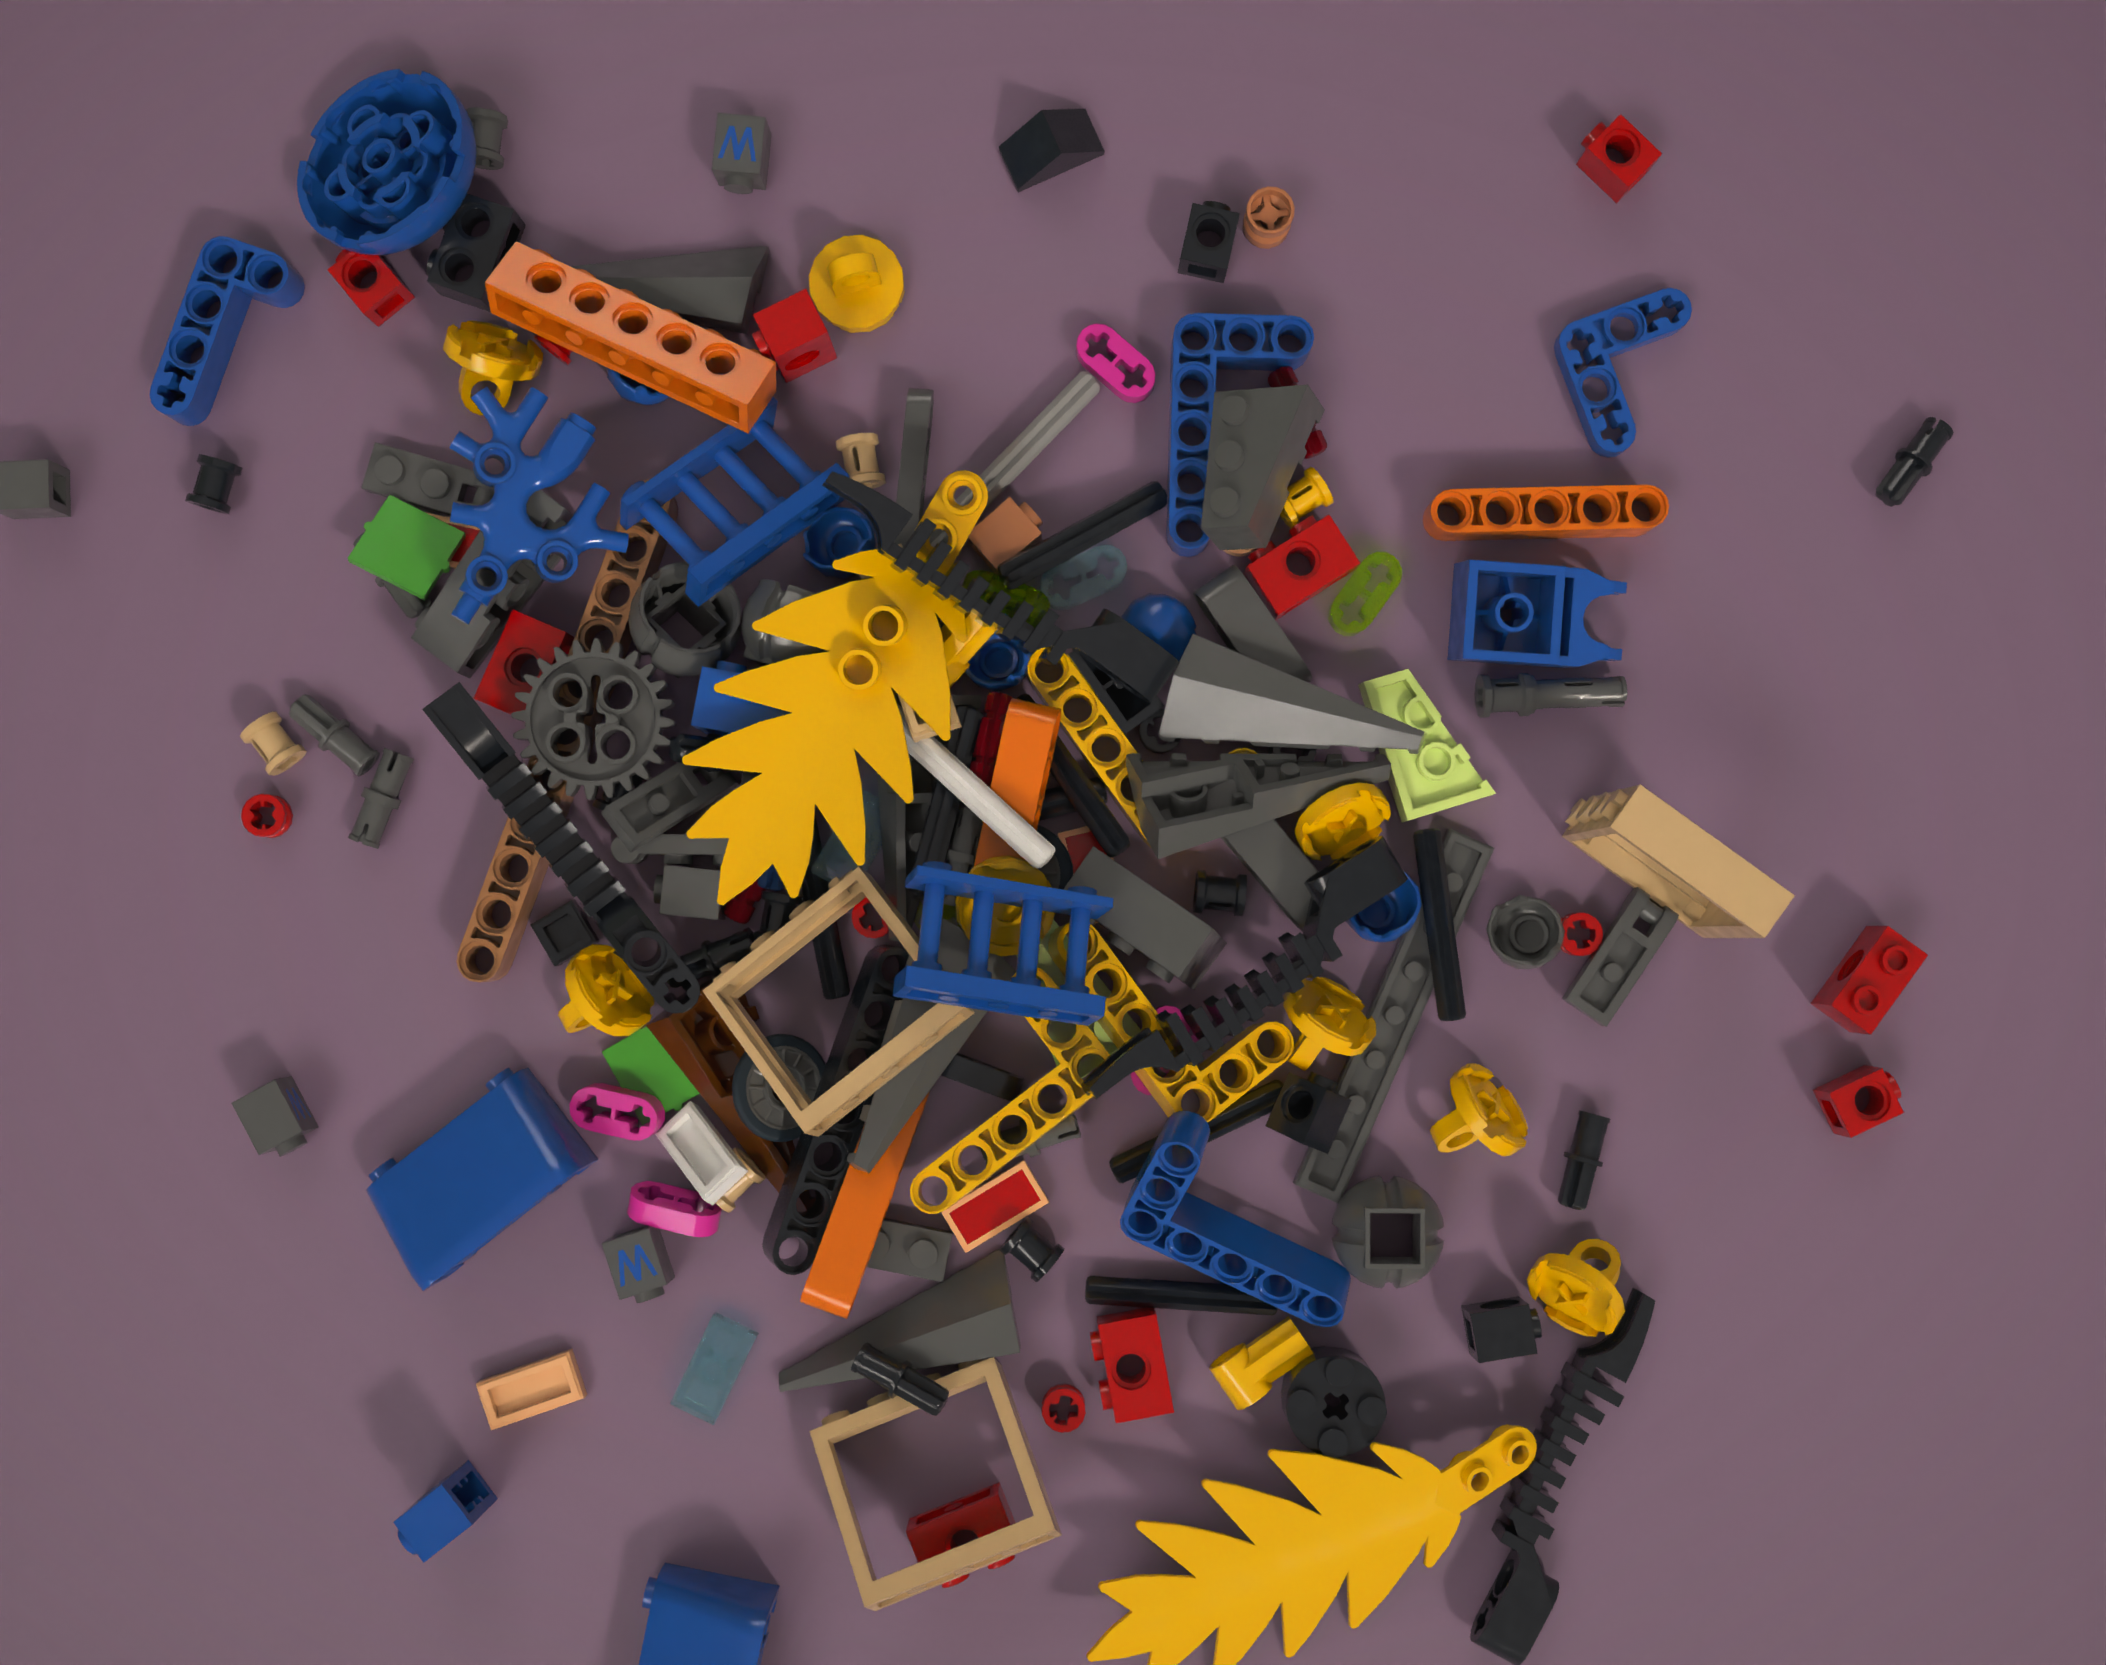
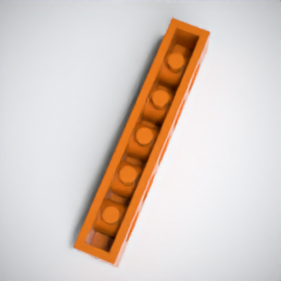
M516 241L485 281L492 314L746 433L750 432L776 393V362L762 356L759 350L747 349L726 339L716 330L704 329L695 325L670 309H661L652 305L627 289H618L597 279L593 274L584 269H575L554 259L550 254L541 249H532Z

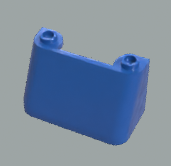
M508 1067L485 1084L490 1092L397 1163L394 1158H391L368 1176L373 1183L366 1191L410 1275L422 1291L445 1280L463 1266V1262L474 1256L479 1249L547 1196L556 1192L576 1174H581L598 1160L597 1156L529 1068L513 1073Z
M665 1563L659 1572L658 1578L649 1577L646 1584L642 1607L650 1610L639 1665H761L763 1650L769 1634L770 1613L775 1611L780 1585Z

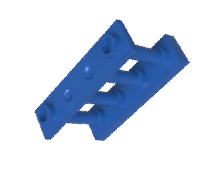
M772 397L749 433L727 425L647 482L638 481L631 485L622 496L620 525L625 530H628L645 518L688 563L685 594L698 607L814 523L825 511L844 501L842 497L822 485L832 471L850 478L848 473L838 463H835L823 473L820 470L814 472L772 429L778 401L774 397ZM754 440H757L800 484L799 490L787 499L783 496L778 498L736 453ZM720 465L764 511L762 517L751 525L747 523L740 524L699 479ZM683 491L726 537L725 543L712 553L709 550L703 551L661 506Z
M937 861L924 862L922 866L917 865L905 878L904 888L924 891L917 961L912 962L911 966L907 965L895 976L894 997L1089 1026L1104 1017L1106 996L1089 994L1090 989L1085 986L1090 918L1098 919L1112 909L1113 898L1098 896L1096 889L1085 886H1073L1063 890L952 871L953 867L950 864ZM945 894L974 899L967 969H963L961 974L942 971V965L938 963ZM994 903L1022 907L1016 977H1012L1010 981L992 979V973L987 971ZM1042 911L1070 915L1065 984L1060 985L1059 989L1042 987L1041 980L1036 978Z

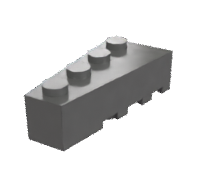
M542 490L534 492L527 503V514L530 520L536 526L544 529L562 527L573 516L566 508ZM481 530L454 572L447 579L445 586L434 603L428 606L418 617L415 623L417 629L411 639L455 672L468 678L473 676L498 643L512 610L521 612L545 581L538 575L535 564L531 560H518L507 570L508 579L504 589L493 597L488 607L481 604L469 625L451 615L463 595L459 587L465 579L466 569L475 558L480 556L483 549L484 536ZM556 554L548 555V567L553 570L562 558ZM481 569L476 573V580L480 585L489 587L494 584L495 577L490 570Z

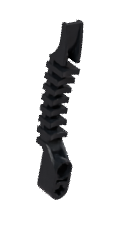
M832 471L823 483V487L855 505L867 516L876 533L878 553L893 561L890 565L899 573L905 570L914 575L911 579L921 587L929 584L935 588L933 594L941 600L952 599L956 602L953 607L961 613L966 614L971 611L977 615L975 618L977 623L983 627L994 626L998 629L995 634L1003 640H1016L1019 642L1016 647L1023 653L1033 654L1036 649L1045 648L1038 659L1048 666L1056 665L1065 651L1071 648L1129 692L1151 704L1179 664V661L1168 651L1126 620L1105 608L1092 626L1066 631L1054 625L1060 615L1050 608L1046 612L1042 610L1032 625L1027 623L1026 619L1034 607L1025 600L1021 604L1017 602L1007 616L1001 611L1011 596L1003 590H1000L998 593L994 591L989 600L985 602L980 597L990 583L981 576L977 579L973 578L966 589L959 585V582L970 568L962 560H959L957 563L954 562L945 575L937 571L952 549L943 540L939 544L936 543L924 562L916 557V554L936 528V524L927 518L923 522L921 521L902 548L894 543V541L912 517V513L879 492Z
M458 682L424 707L422 710L478 780L482 778L487 784L486 789L494 800H500L503 804L502 809L510 819L514 818L519 824L518 829L526 839L529 837L533 841L534 849L542 858L546 857L550 862L551 870L558 878L561 876L566 882L564 885L571 895L579 898L583 910L590 918L593 916L597 927L657 1003L666 1011L672 1013H684L692 1009L700 995V985L694 974L631 895L627 896L623 885L615 876H611L607 865L600 857L597 858L591 845L585 838L582 839L579 836L575 825L569 818L566 819L561 813L563 811L554 799L551 800L547 796V791L538 779L535 781L523 760L519 761L514 754L516 753L515 750L462 684ZM649 937L657 941L658 949L653 958L647 961H638L632 957L631 950L637 940ZM671 978H674L677 982L683 981L681 985L685 992L679 997H676L672 992L667 994L669 989L665 983Z
M1378 836L1361 844L1304 882L1311 895L1303 934L1300 932L1294 936L1286 932L1278 937L1286 954L1283 953L1277 956L1270 952L1262 958L1272 978L1267 970L1259 973L1253 969L1246 973L1244 977L1253 990L1252 992L1247 985L1240 988L1235 983L1224 989L1233 1004L1232 1007L1226 997L1219 1000L1212 995L1204 1000L1203 1003L1211 1014L1213 1021H1210L1202 1006L1196 1009L1189 1004L1181 1009L1180 1012L1193 1032L1192 1036H1190L1177 1012L1172 1015L1166 1010L1159 1013L1155 1018L1174 1049L1170 1051L1157 1029L1151 1032L1148 1027L1114 1051L1082 1082L1081 1087L1086 1095L1092 1094L1097 1099L1127 1075L1142 1068L1163 1067L1167 1070L1170 1069L1178 1072L1187 1064L1197 1065L1204 1060L1203 1052L1206 1050L1216 1051L1225 1045L1222 1038L1226 1035L1235 1037L1245 1029L1242 1026L1244 1022H1255L1265 1016L1262 1011L1263 1008L1266 1006L1276 1007L1285 1001L1282 997L1285 992L1295 993L1304 987L1303 979L1316 978L1324 972L1321 967L1322 961L1333 962L1343 956L1333 940L1335 928L1401 886L1408 879L1384 837Z
M1632 1288L1624 1307L1625 1312L1613 1333L1592 1346L1578 1348L1572 1363L1566 1362L1560 1373L1565 1376V1379L1561 1386L1556 1384L1550 1394L1555 1401L1551 1409L1545 1406L1540 1416L1545 1423L1541 1431L1535 1428L1533 1432L1537 1443L1535 1458L1521 1475L1512 1478L1510 1485L1514 1489L1510 1498L1504 1496L1499 1505L1507 1515L1509 1525L1496 1519L1491 1529L1500 1542L1511 1547V1551L1475 1617L1471 1628L1470 1640L1514 1665H1520L1528 1656L1553 1609L1559 1593V1582L1542 1573L1534 1547L1539 1535L1549 1540L1554 1531V1528L1545 1521V1517L1536 1513L1535 1509L1537 1506H1540L1554 1513L1559 1504L1549 1495V1491L1542 1488V1485L1546 1481L1561 1489L1566 1480L1556 1470V1467L1552 1466L1555 1458L1571 1466L1577 1456L1562 1443L1565 1435L1582 1445L1585 1444L1589 1433L1579 1427V1424L1572 1421L1575 1413L1598 1425L1601 1424L1605 1416L1594 1404L1582 1398L1585 1391L1587 1390L1617 1407L1620 1406L1624 1399V1396L1614 1390L1613 1387L1592 1375L1597 1367L1626 1383L1643 1346L1655 1305L1654 1299L1635 1288Z

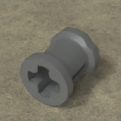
M480 107L466 109L476 138L477 154L475 168L486 170L503 168L504 158L500 155L502 131L507 129L508 126L507 116L492 109Z

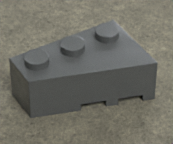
M1308 384L1214 392L1201 529L1219 550L1267 547L1290 493L1287 490L1297 464L1302 465L1307 453L1305 449L1306 442L1314 424L1320 422L1325 411Z
M1094 846L1063 889L1067 890L1073 886H1085L1096 889L1098 896L1113 898V908L1098 919L1090 918V924L1093 926L1096 921L1109 930L1110 933L1106 940L1130 956L1133 950L1136 949L1150 960L1145 967L1167 983H1170L1176 977L1195 990L1227 944L1211 926Z

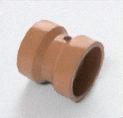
M1267 186L1258 189L1250 197L1243 218V231L1245 237L1252 245L1270 249L1280 245L1286 239L1294 218L1295 209L1292 198L1286 191L1278 187Z

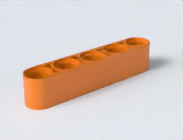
M1652 485L1449 489L1439 493L1430 502L1424 511L1422 521L1426 532L1434 539L1441 541L1637 537L1646 534L1665 520L1668 515L1669 503L1664 492ZM1633 501H1641L1646 504L1650 512L1649 521H1641L1634 516L1631 508ZM1584 502H1593L1599 506L1602 512L1601 522L1596 523L1587 519L1583 512ZM1536 503H1545L1551 507L1555 516L1553 523H1543L1536 517L1534 511ZM1497 504L1501 506L1506 512V524L1498 525L1491 522L1486 515V505ZM1449 505L1453 507L1459 516L1458 525L1449 526L1442 523L1437 514L1438 506Z
M1012 698L1005 717L990 789L1037 831L1060 726L1061 708ZM983 822L974 866L989 858L1000 856H1013L1025 860Z
M930 1091L870 1173L857 1170L851 1164L849 1165L800 1299L801 1303L845 1319L848 1318ZM859 1138V1141H858V1143H857V1146H856V1149H855L854 1153L857 1152V1148H858V1145H859V1142H860V1138Z

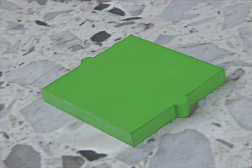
M389 494L372 522L364 523L365 532L348 556V561L425 601L442 573L450 571L449 562L464 541L466 535L465 532Z
M647 1026L602 1051L622 1088L655 1096L662 1103L665 1113L672 1109L675 1111L681 1110L684 1107V1102L700 1094ZM640 1106L634 1112L641 1124L644 1125L650 1122V1117L643 1115V1107Z

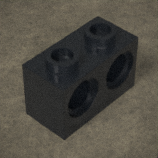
M467 193L457 212L443 227L444 235L439 249H434L429 256L426 267L427 282L442 296L491 312L485 281L516 241L520 243L526 224L514 209ZM490 221L489 229L485 234L479 237L471 236L472 229L477 223ZM466 265L474 266L473 273L467 280L455 282L456 273L460 268Z

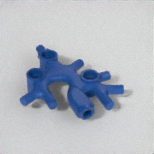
M488 387L477 392L471 399L487 419L492 429L493 436L491 440L486 443H479L459 431L449 447L473 462L474 474L482 484L494 487L492 499L483 505L452 503L450 522L477 527L484 536L483 549L480 556L475 558L467 567L465 579L459 587L463 595L451 615L468 625L481 604L488 607L493 597L504 589L508 579L507 570L518 560H531L542 579L551 583H560L574 574L578 566V556L586 550L605 549L622 553L627 551L628 533L602 529L597 524V515L611 493L596 483L592 484L576 512L564 526L557 529H544L536 526L530 520L527 514V503L531 495L536 491L554 486L568 478L579 467L594 444L595 438L592 435L596 431V427L586 419L570 412L566 419L560 418L537 455L528 456L523 453L521 442L548 400L545 394L533 387L529 389L514 412L506 411ZM491 458L497 459L502 463L503 471L499 474H491L486 470L484 462ZM556 554L563 559L564 567L561 571H553L548 567V555ZM481 569L490 570L495 577L494 584L489 587L480 585L476 580V573Z

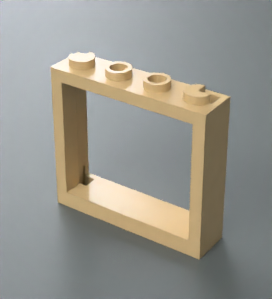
M1641 784L1617 789L1609 793L1605 792L1597 796L1593 795L1587 801L1581 798L1570 810L1571 814L1565 821L1569 824V827L1562 835L1563 838L1631 887H1639L1650 895L1649 900L1659 907L1667 906L1678 913L1679 917L1677 920L1702 938H1765L1795 896Z
M859 866L853 871L851 869L841 878L835 876L828 884L829 890L816 901L808 900L796 907L790 913V921L777 932L772 930L757 938L750 946L752 951L738 963L732 961L720 968L722 973L702 990L803 1132L818 1137L975 1013L972 1008L937 1003L813 1102L809 1099L738 998L865 897H867L913 960L917 961L918 936L872 875Z
M995 1357L961 1362L958 1364L959 1371L941 1377L939 1373L930 1374L926 1377L947 1388L949 1391L948 1397L987 1382L1034 1516L880 1579H876L834 1443L920 1408L899 1396L890 1398L888 1392L869 1399L867 1401L868 1408L850 1414L848 1410L830 1414L821 1420L823 1426L809 1431L865 1608L873 1611L880 1610L1062 1535L1004 1370Z

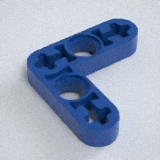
M1662 289L1576 320L1565 326L1555 339L1554 352L1587 441L1592 450L1599 456L1610 458L1620 455L1631 446L1636 436L1635 422L1610 358L1672 336L1686 325L1691 317V302L1687 295L1678 289ZM1663 302L1667 308H1676L1677 314L1672 318V323H1670L1668 317H1661L1653 320L1647 326L1646 317L1654 315L1663 306ZM1616 317L1629 319L1634 325V337L1627 341L1615 338L1610 329L1611 320ZM1573 334H1575L1578 341L1586 339L1589 344L1583 351L1586 365L1590 364L1593 360L1597 362V365L1586 368L1580 374H1577L1575 369H1578L1583 364L1580 352L1577 349L1570 351L1567 347V344L1573 339ZM1590 377L1601 379L1607 387L1606 398L1598 402L1586 398L1582 389L1583 381ZM1610 404L1613 405L1615 410L1606 415L1608 423L1612 429L1620 428L1623 434L1616 440L1617 445L1614 444L1612 439L1603 440L1601 433L1607 428L1604 415L1601 414L1596 419L1592 416V413L1601 412Z

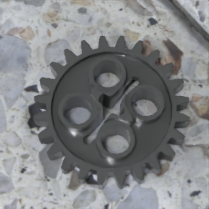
M594 639L590 652H586L585 647L580 641L574 640L572 647L573 655L568 656L561 648L555 647L556 663L551 665L539 658L537 663L543 674L539 678L529 674L524 675L523 678L533 688L530 693H515L517 699L526 703V710L511 713L512 718L525 722V728L515 732L513 738L529 741L530 745L520 753V756L524 759L535 757L539 759L531 771L534 775L539 776L547 771H551L547 783L548 787L555 789L566 780V795L574 797L581 785H583L588 800H595L599 787L603 788L608 798L613 799L616 798V784L621 783L630 792L635 789L632 778L635 774L646 780L652 778L646 767L649 761L660 765L665 763L656 750L658 746L669 747L671 741L662 736L663 729L676 727L677 722L663 717V712L674 707L675 702L670 699L659 698L658 695L669 685L664 680L651 683L650 679L657 670L652 663L641 669L637 668L641 659L639 652L634 650L624 660L622 659L623 645L615 642L609 652L605 653L603 642L600 639ZM595 676H599L601 678V685L598 690L596 709L598 713L606 716L605 724L600 723L596 725L595 745L597 761L591 764L588 758L592 746L593 729L584 724V717L593 715L594 694L592 679ZM570 681H578L583 692L580 701L571 707L563 706L559 696L561 688ZM621 683L629 684L633 693L632 701L623 709L612 708L609 702V694L612 688ZM574 730L580 738L579 749L575 754L564 757L558 751V738L565 731ZM624 732L630 739V749L624 757L613 759L607 752L608 739L615 733Z

